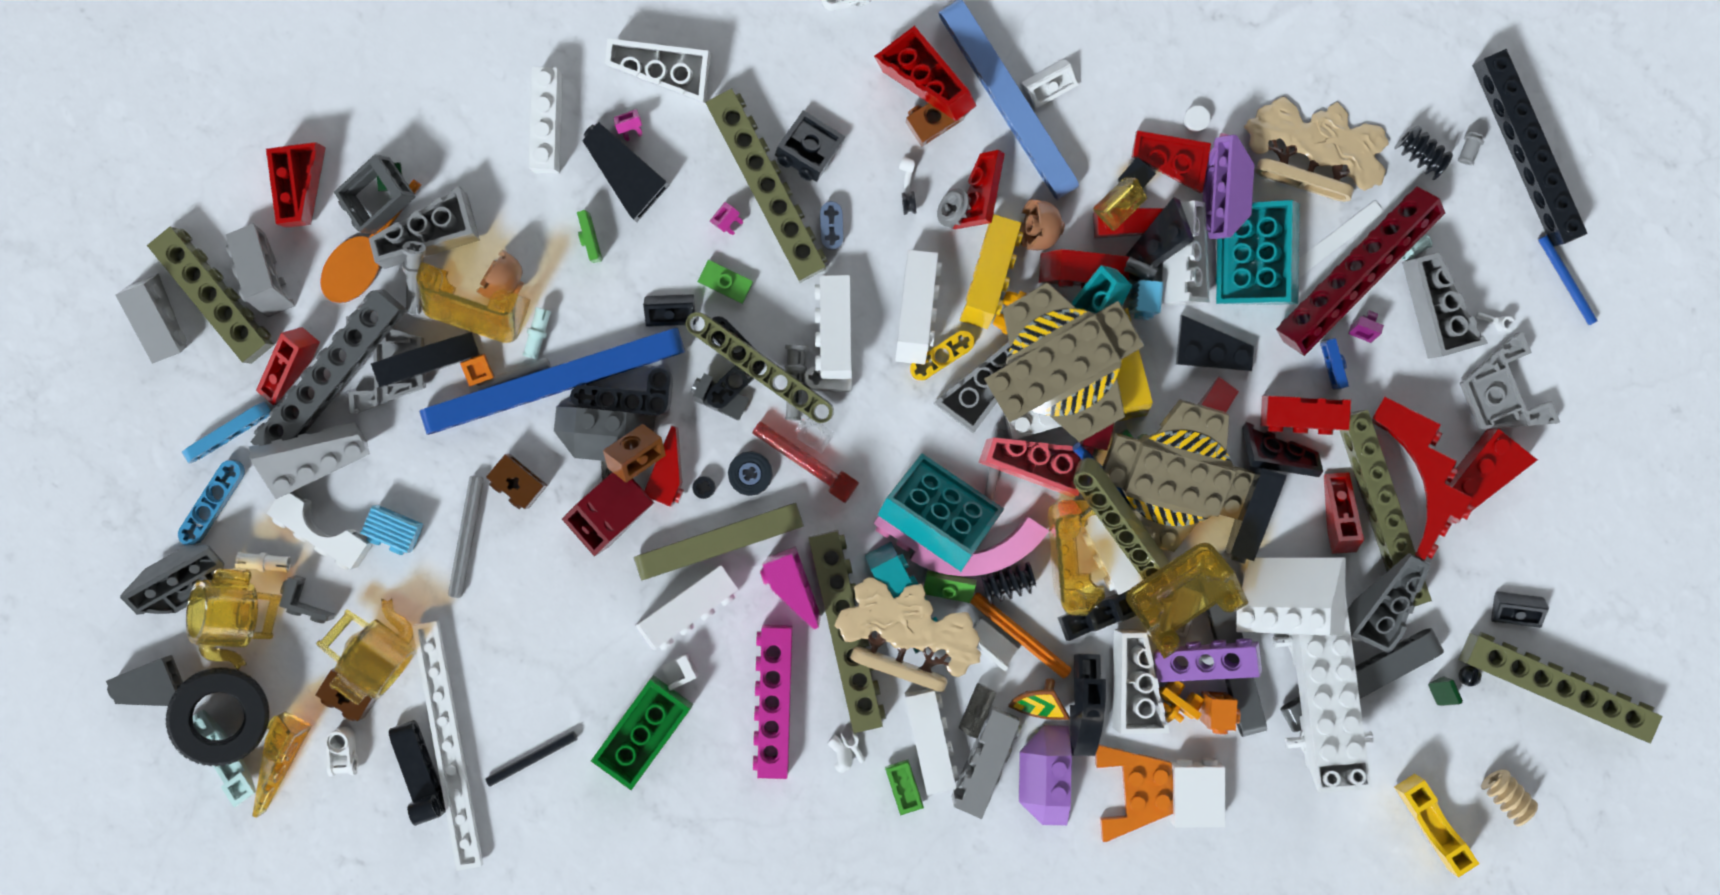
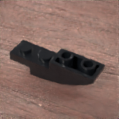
M1074 654L1075 705H1070L1072 756H1095L1104 722L1106 679H1101L1100 654Z

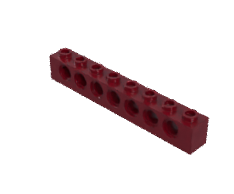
M1418 186L1406 195L1403 201L1392 212L1388 213L1385 219L1334 268L1332 273L1322 283L1318 284L1315 290L1281 322L1276 331L1282 341L1305 356L1446 213L1440 198Z

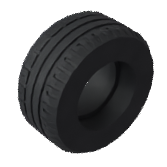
M227 667L206 669L189 677L173 694L166 712V731L175 749L186 759L188 758L197 764L200 763L211 767L229 765L248 756L262 741L269 723V704L266 694L259 683L250 675ZM219 692L230 694L240 702L244 711V720L240 729L231 737L223 740H211L202 736L196 730L193 723L195 706L202 698L209 694Z

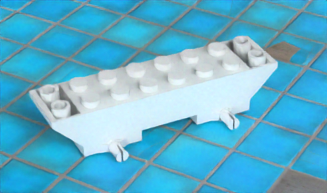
M1346 594L1345 636L1287 634L1284 637L1272 638V642H1277L1273 643L1274 648L1288 646L1292 653L1293 666H1296L1302 710V716H1300V737H1286L1285 742L1295 743L1285 744L1287 749L1301 747L1305 755L1306 767L1310 769L1318 793L1372 789L1365 742H1373V738L1365 737L1373 736V733L1371 731L1364 732L1352 647L1353 641L1359 642L1360 640L1351 637Z

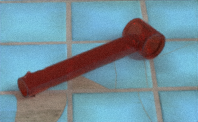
M760 421L754 428L752 434L830 486L827 491L842 502L846 503L859 485V482L841 470L837 474L785 437L776 433Z

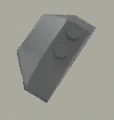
M556 406L554 432L574 458L606 461L603 450L641 424H644L654 432L656 416Z
M188 544L145 568L125 589L120 598L136 615L145 613H177L219 589L224 562L210 546Z

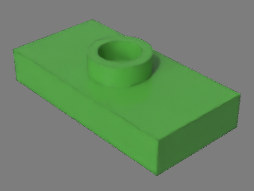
M586 210L578 211L577 216L581 231L578 232L580 243L582 246H586L589 261L592 263L601 262L603 259L591 214Z
M711 260L707 261L697 281L741 304L744 303L753 284L752 280Z
M927 570L923 588L925 595L970 603L974 595L976 579Z
M909 759L885 766L900 816L923 809L924 805Z

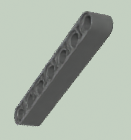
M1219 565L1197 571V578L1214 640H1226V643H1236V640L1243 638L1242 632H1236L1237 611L1224 567ZM1235 653L1227 654V659L1231 663H1238L1240 661ZM1254 677L1225 679L1228 694L1238 700L1237 708L1240 709L1241 716L1237 727L1240 735L1245 737L1267 731V724Z
M1424 629L1397 643L1391 653L1382 651L1355 666L1359 699L1442 655L1444 649L1433 629ZM1299 696L1283 705L1280 709L1292 732L1301 731L1300 716H1302Z

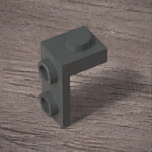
M704 373L701 379L696 378L691 389L694 392V401L709 407L706 400L707 393L716 384L713 382L712 376ZM720 385L724 390L718 395L715 392L712 393V403L719 402L722 404L724 402L722 400L723 395L728 392L729 396H731L733 393ZM738 394L726 407L715 411L739 421L749 402V398Z
M296 575L288 577L283 582L280 589L282 598L279 607L286 608L287 613L296 616L305 614L311 616L310 620L317 623H325V621L334 619L335 613L299 602L306 578Z

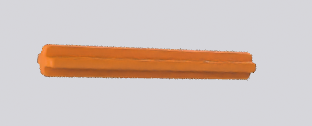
M978 592L973 595L970 603L1039 660L1063 679L1070 674L1072 670L1070 666L994 604H990Z

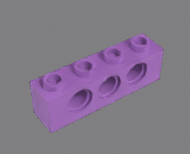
M1250 638L1238 639L1236 643H1226V640L1211 641V644L1201 645L1199 641L1187 642L1185 646H1176L1175 643H1164L1154 652L1158 682L1260 677L1262 673L1259 641L1252 642ZM1235 653L1240 661L1238 663H1231L1227 659V654ZM1204 654L1210 655L1214 663L1211 665L1205 664L1201 656ZM1184 656L1188 660V665L1181 666L1178 664L1176 657Z

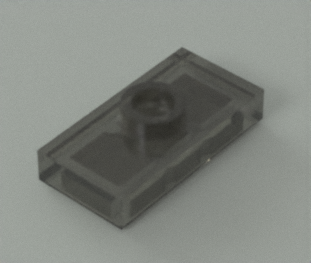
M977 683L958 728L970 737L977 739L997 693L989 687Z

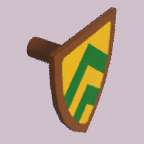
M1052 678L1045 680L1044 690L1025 691V693L1013 698L1008 704L1009 708L1032 717L1070 720L1067 711L1054 690L1055 680Z

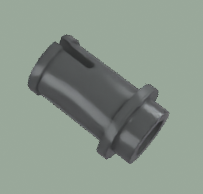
M1131 256L1124 268V272L1131 273L1146 281H1153L1158 270L1157 267H1154L1153 263L1149 265Z

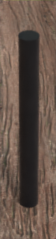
M572 731L485 778L487 785L491 787L578 740L577 735Z

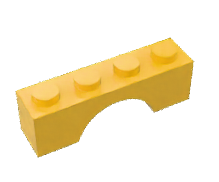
M1414 773L1394 786L1436 853L1451 873L1459 878L1479 865L1466 842L1456 833L1443 815L1438 805V799L1423 778Z

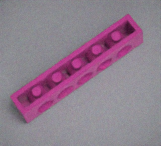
M763 625L761 631H757L756 646H761V656H756V671H760V681L755 682V696H759V706H755L754 721H759V731H754L753 741L754 746H758V756H753V771H757V778H788L793 626ZM772 645L777 646L781 650V655L776 658L770 657L767 653V648ZM772 670L777 671L780 675V680L770 682L766 674ZM768 696H776L779 699V705L776 707L768 706L766 698ZM775 721L779 729L775 732H770L766 729L765 723ZM767 746H774L777 748L778 754L773 757L768 756L764 749Z

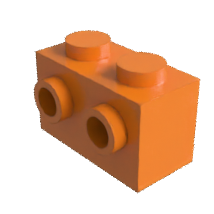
M1201 691V697L1204 701L1200 708V713H1202L1200 721L1215 734H1228V730L1236 731V724L1240 723L1241 716L1240 709L1237 708L1238 700L1227 692Z

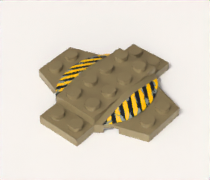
M1047 282L1002 309L1010 344L1006 366L984 380L1009 423L1030 411L1052 417L1077 441L1081 442L1125 417L1117 376L1121 368L1122 359L1145 345L1119 301L1095 314L1075 308L1071 302Z
M1179 399L1160 423L1161 428L1157 433L1150 436L1146 434L1139 439L1115 433L1102 469L1115 487L1122 488L1129 501V506L1159 548L1172 552L1176 551L1199 522L1211 516L1218 517L1219 515L1238 519L1255 475L1251 470L1233 466L1227 454L1229 415L1226 412Z

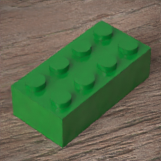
M654 675L591 759L592 763L629 790L634 788L694 705L675 690L669 691L668 685Z

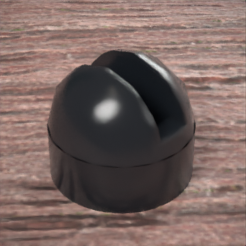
M1465 666L1459 671V680L1462 684L1473 687L1481 682L1482 675L1477 668ZM1473 671H1475V675H1474L1473 681L1471 682L1472 677H1473Z

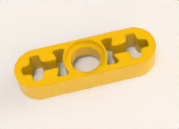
M968 331L955 333L927 352V356L930 355L933 364L938 368L933 370L932 366L925 370V376H922V374L916 375L914 371L917 369V363H912L910 366L912 377L918 381H923L968 353L974 346V337ZM960 335L962 338L968 337L970 340L967 343L968 348L959 347L955 350L959 354L954 357L952 349L946 344L948 342H951L952 346L957 344L959 341L957 337ZM938 349L948 351L949 359L947 362L939 363L936 361L935 352Z

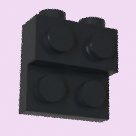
M803 110L777 146L775 156L782 166L786 168L792 166L797 169L800 177L804 180H814L817 182L844 142L845 136Z

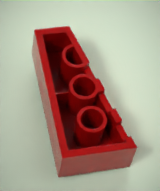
M915 25L874 56L883 73L954 121H958L976 107L968 88Z
M1487 429L1456 467L1458 472L1451 483L1446 481L1445 484L1472 497L1470 505L1474 506L1475 509L1538 459L1500 429ZM1451 519L1448 520L1450 523H1457Z

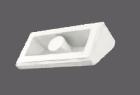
M1063 59L1022 82V86L1034 108L1037 109L1079 86L1071 63Z

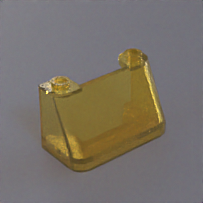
M424 262L420 263L416 280L422 310L426 316L503 343H511L517 339L531 299L506 290H499L492 294L488 306L454 295L456 287L449 283L447 279L448 271Z
M1060 500L1049 507L1047 514L1053 588L1066 612L1072 615H1088L1105 598L1104 586H1097L1093 583L1091 573H1079L1077 536L1080 534L1081 528L1088 525V518L1096 514L1086 500Z
M1209 543L1195 545L1132 587L1126 595L1130 608L1164 659L1178 650L1180 646V638L1175 631L1215 604H1218L1223 611L1230 613L1241 609L1249 603L1234 570L1214 546Z

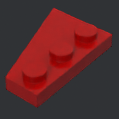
M1137 130L1135 132L1131 157L1134 159L1138 157L1149 167L1201 194L1203 193L1211 143Z
M999 149L979 154L968 179L970 186L967 195L971 198L969 203L971 209L966 212L967 218L961 219L960 225L955 224L954 230L992 223L1005 153Z

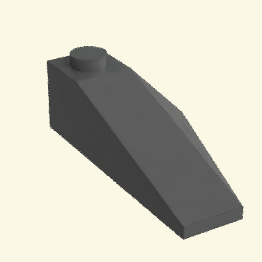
M1408 553L1358 596L1348 608L1351 636L1387 653H1391L1406 632L1407 626L1405 623L1409 613H1413L1415 608L1413 605L1416 594L1421 592L1430 564Z

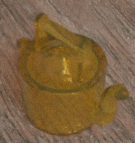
M218 568L214 570L212 580H199L191 590L186 610L187 637L191 643L198 645L201 656L207 660L216 662L228 661L239 670L241 666L247 665L242 656L235 651L215 646L246 647L251 639H272L274 635L272 632L282 596L257 592L255 586L250 583L252 573L248 569L232 570ZM258 599L269 600L262 632H255L258 617Z
M381 598L382 612L385 618L398 630V634L378 619L369 624L346 609L341 619L323 639L316 642L320 649L337 662L334 671L338 674L331 681L330 687L336 689L354 704L359 705L366 696L375 700L379 699L395 683L416 653V649L410 644L413 639L412 625L394 611L392 598L388 601ZM353 620L364 629L353 634L347 640L340 657L329 646Z

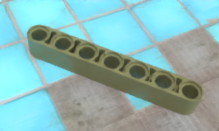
M694 312L687 317L686 327L691 334L817 423H825L833 417L834 408L829 401L714 319L700 312ZM697 317H702L705 322L704 328L700 331L695 330L693 327V321ZM719 331L725 335V342L720 346L716 345L713 340L715 333ZM738 346H742L746 350V356L743 360H737L734 356V350ZM760 360L764 361L767 366V370L763 375L757 374L754 370L755 363ZM779 375L785 376L788 381L786 388L783 390L775 386V379ZM798 390L807 392L808 400L805 404H800L796 401L795 394ZM820 404L828 407L829 414L825 419L819 418L815 413L816 407Z
M1092 458L1082 459L1079 461L1075 472V487L1156 598L1167 603L1174 601L1179 590V574L1100 464Z
M792 503L634 556L633 558L642 581L803 527L804 524L797 503Z

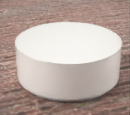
M1193 106L1184 115V125L1192 132L1204 130L1210 122V114L1202 106Z

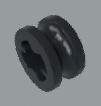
M914 191L909 195H906L905 192L901 193L904 215H907L908 212L916 214Z
M703 476L694 481L692 489L698 498L706 499L714 494L716 486L710 477ZM705 480L709 482L707 486H711V490L701 494L699 493L701 489H697L698 483L702 484Z

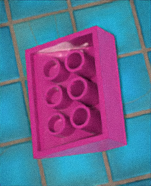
M796 546L768 556L762 564L763 568L760 570L764 584H769L771 590L814 630L819 628L821 614Z

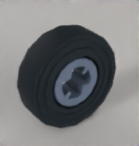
M753 451L743 452L736 456L728 469V479L731 486L738 493L746 496L758 495L765 491L770 485L773 476L772 466L768 459L762 454ZM754 467L756 469L754 473L757 472V477L750 480L745 479L746 475H743L744 470Z

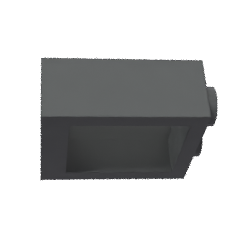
M377 154L373 155L334 191L339 200L338 204L350 216L353 227L359 232L375 234L416 197L391 158ZM379 176L393 198L370 218L356 195Z

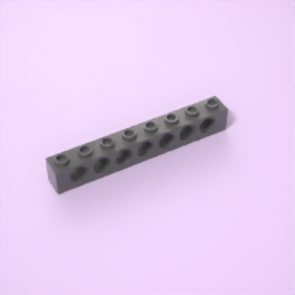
M372 290L363 300L364 305L348 317L347 321L349 323L344 329H339L333 335L331 345L318 353L316 363L312 367H308L301 374L302 380L297 386H292L286 392V399L282 404H278L271 410L269 414L271 417L266 423H262L254 431L255 437L250 442L253 445L259 444V446L271 444V441L279 439L284 441L297 438L300 434H305L405 314L407 309L385 290ZM373 311L378 315V320L375 324L370 319ZM357 330L362 334V339L359 343L355 339ZM341 349L346 353L344 362L339 357ZM326 368L330 371L329 380H326L324 377V370ZM310 387H312L315 392V396L313 399H311L308 395V390ZM294 406H296L299 410V416L297 418L293 414ZM278 425H281L283 428L282 436L278 434Z

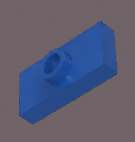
M1336 338L1321 341L1320 346L1332 389L1349 387L1345 373L1347 368L1346 360L1342 354L1340 355Z

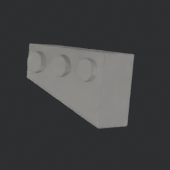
M254 223L226 234L228 241L226 249L234 262L232 270L235 277L239 280L240 288H238L242 300L250 303L267 317L294 307L293 299L286 297L282 286L286 285L284 278H278L274 266L277 261L266 234Z
M159 274L135 282L115 295L152 364L179 354L187 347L186 337L180 330Z

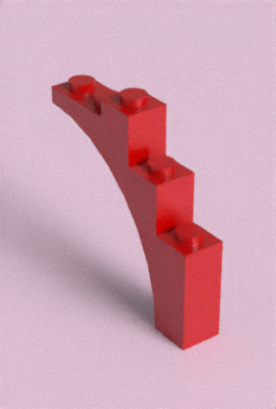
M1384 397L1372 417V423L1388 432L1405 448L1416 464L1422 478L1427 499V521L1422 541L1415 556L1425 561L1427 557L1432 559L1439 548L1435 544L1440 535L1446 536L1452 525L1448 522L1449 519L1457 523L1462 518L1468 519L1474 509V506L1470 505L1473 498L1445 484L1446 481L1450 483L1453 481L1458 469L1454 468L1457 463L1456 460L1430 448L1431 445H1437L1443 434L1439 432L1441 424Z

